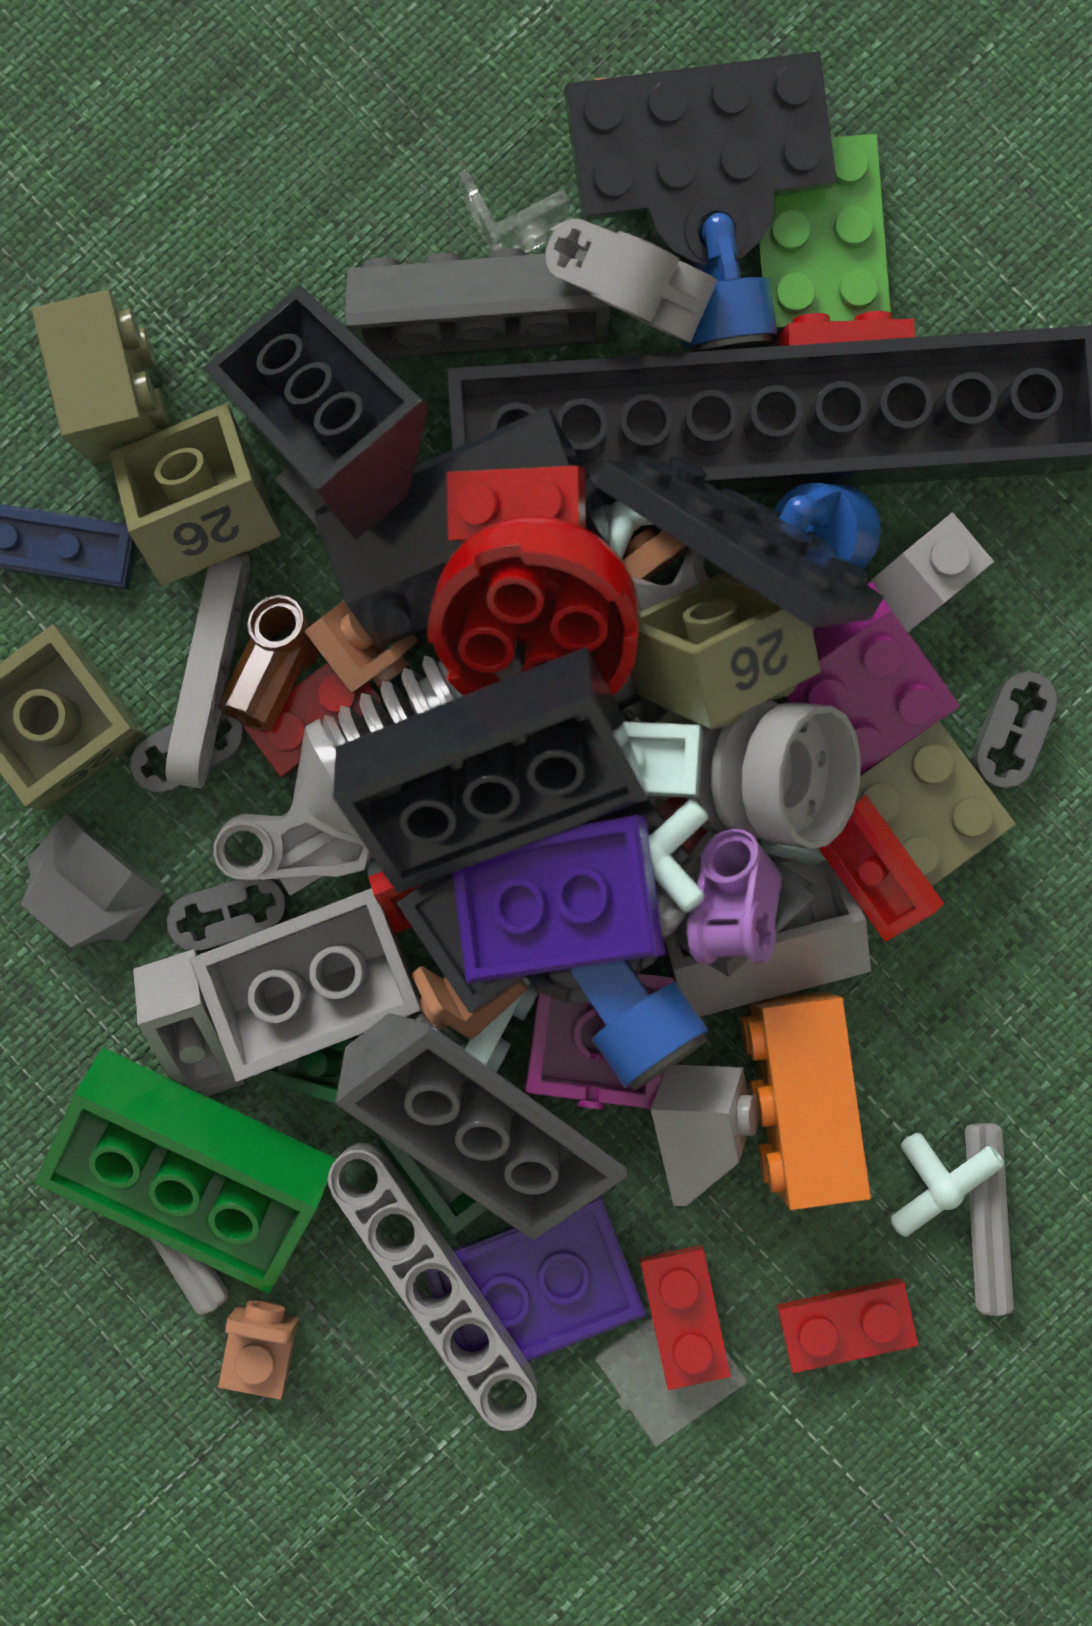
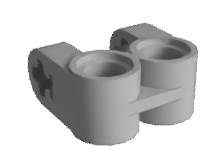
M570 219L563 222L553 232L546 248V264L549 271L557 278L591 293L590 296L625 312L653 328L688 343H691L718 282L714 277L681 262L675 255L649 242L622 231H618V233L612 232L581 219ZM579 248L588 249L583 262L575 259Z

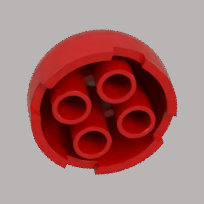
M528 516L507 519L486 527L471 536L456 550L444 567L437 583L430 611L428 641L429 644L433 643L438 657L448 670V683L462 696L502 681L494 672L505 669L511 663L517 638L521 639L520 648L527 643L523 668L520 673L588 647L614 696L627 681L636 659L640 628L638 594L634 581L621 558L608 544L592 532L571 522L556 518Z

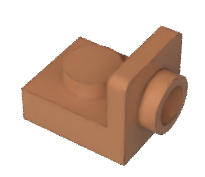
M652 527L629 541L624 553L626 558L622 561L631 576L649 581L686 554L689 547L665 531L657 535Z
M345 600L304 631L351 693L370 679L379 688L382 685V681L388 682L403 671V668L409 665L402 655L419 641L412 634L392 643L387 648L383 646L378 649L348 608Z
M420 966L411 974L422 996L419 999L421 1011L427 1019L442 1030L450 1026L471 1040L528 989L524 980H522L477 1013H469L446 977L442 979L423 966Z
M254 1300L248 1301L246 1307L237 1306L227 1318L225 1332L229 1334L218 1388L281 1400L285 1393L299 1318L284 1315L285 1308L283 1306L267 1301Z

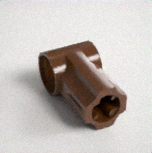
M282 595L266 597L257 603L250 612L247 624L251 638L217 705L225 715L237 720L244 726L261 732L263 730L272 731L299 672L311 666L320 653L304 632L312 625L295 600ZM289 628H295L289 637L275 642L281 632Z

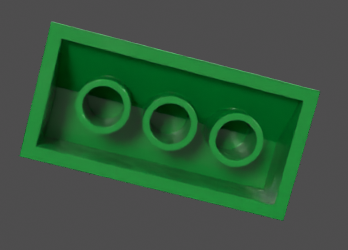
M102 1047L72 1097L34 1184L270 1294L319 1205L328 1182V1173L336 1158Z

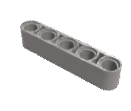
M356 1143L349 1146L333 1162L328 1173V1186L332 1196L481 1417L491 1427L501 1431H513L523 1427L532 1418L537 1404V1378L533 1368L389 1155L381 1147L372 1143ZM353 1159H363L370 1162L377 1172L378 1182L376 1187L368 1191H359L352 1188L345 1178L347 1162ZM390 1214L403 1215L412 1222L415 1229V1237L405 1244L391 1243L383 1236L381 1220ZM427 1269H438L449 1277L452 1290L441 1298H431L419 1289L417 1276ZM475 1324L487 1333L489 1343L477 1352H468L456 1344L453 1332L462 1325ZM511 1379L518 1382L524 1388L526 1396L516 1405L504 1406L492 1397L490 1388L498 1381Z

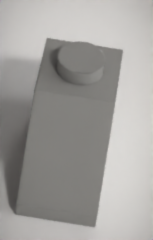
M952 512L866 585L873 582L909 632L994 561Z
M195 949L133 969L137 1023L169 1079L207 1097L243 1085L244 1079L238 1082L234 1079L189 960L198 956Z
M674 1065L663 1073L651 1107V1113L673 1205L687 1206L736 1166L740 1161L747 1136H754L756 1134L759 1122V1105L755 1095H748L743 1067Z

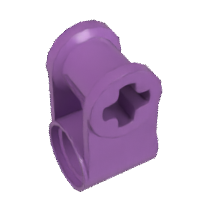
M735 828L722 831L710 839L701 855V867L697 886L704 893V900L690 912L687 933L691 955L699 964L714 963L718 957L746 956L753 963H766L772 957L775 947V920L782 887V875L753 835L745 830Z

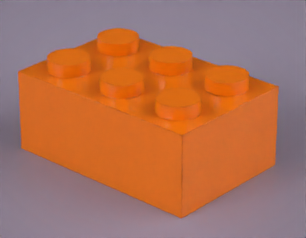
M826 991L773 997L750 1003L751 1016L741 1017V1031L746 1055H751L752 1060H757L760 1079L749 1081L750 1095H755L758 1100L761 1126L767 1128L768 1143L758 1145L763 1182L769 1183L771 1193H778L790 1210L871 1199L843 998Z

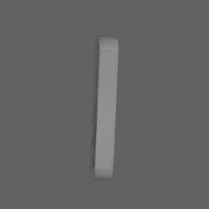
M239 553L208 567L168 747L166 780L169 784L201 789L207 779L221 716V710L217 705L227 687L250 574L248 553Z

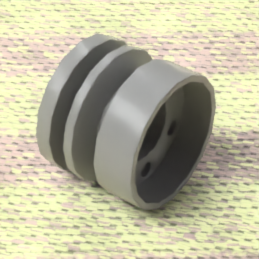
M766 700L743 712L742 717L731 725L710 729L697 723L703 729L699 798L687 797V799L696 800L708 813V820L701 825L702 828L716 835L733 828L742 829L753 835L755 839L764 838L774 844L806 849L827 846L843 831L854 810L860 786L861 755L857 735L846 714L829 705L797 702L778 704L773 700Z

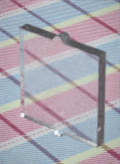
M652 1316L595 1356L596 1361L620 1394V1407L631 1410L655 1446H658L747 1383L746 1378L725 1349L731 1377L667 1390Z

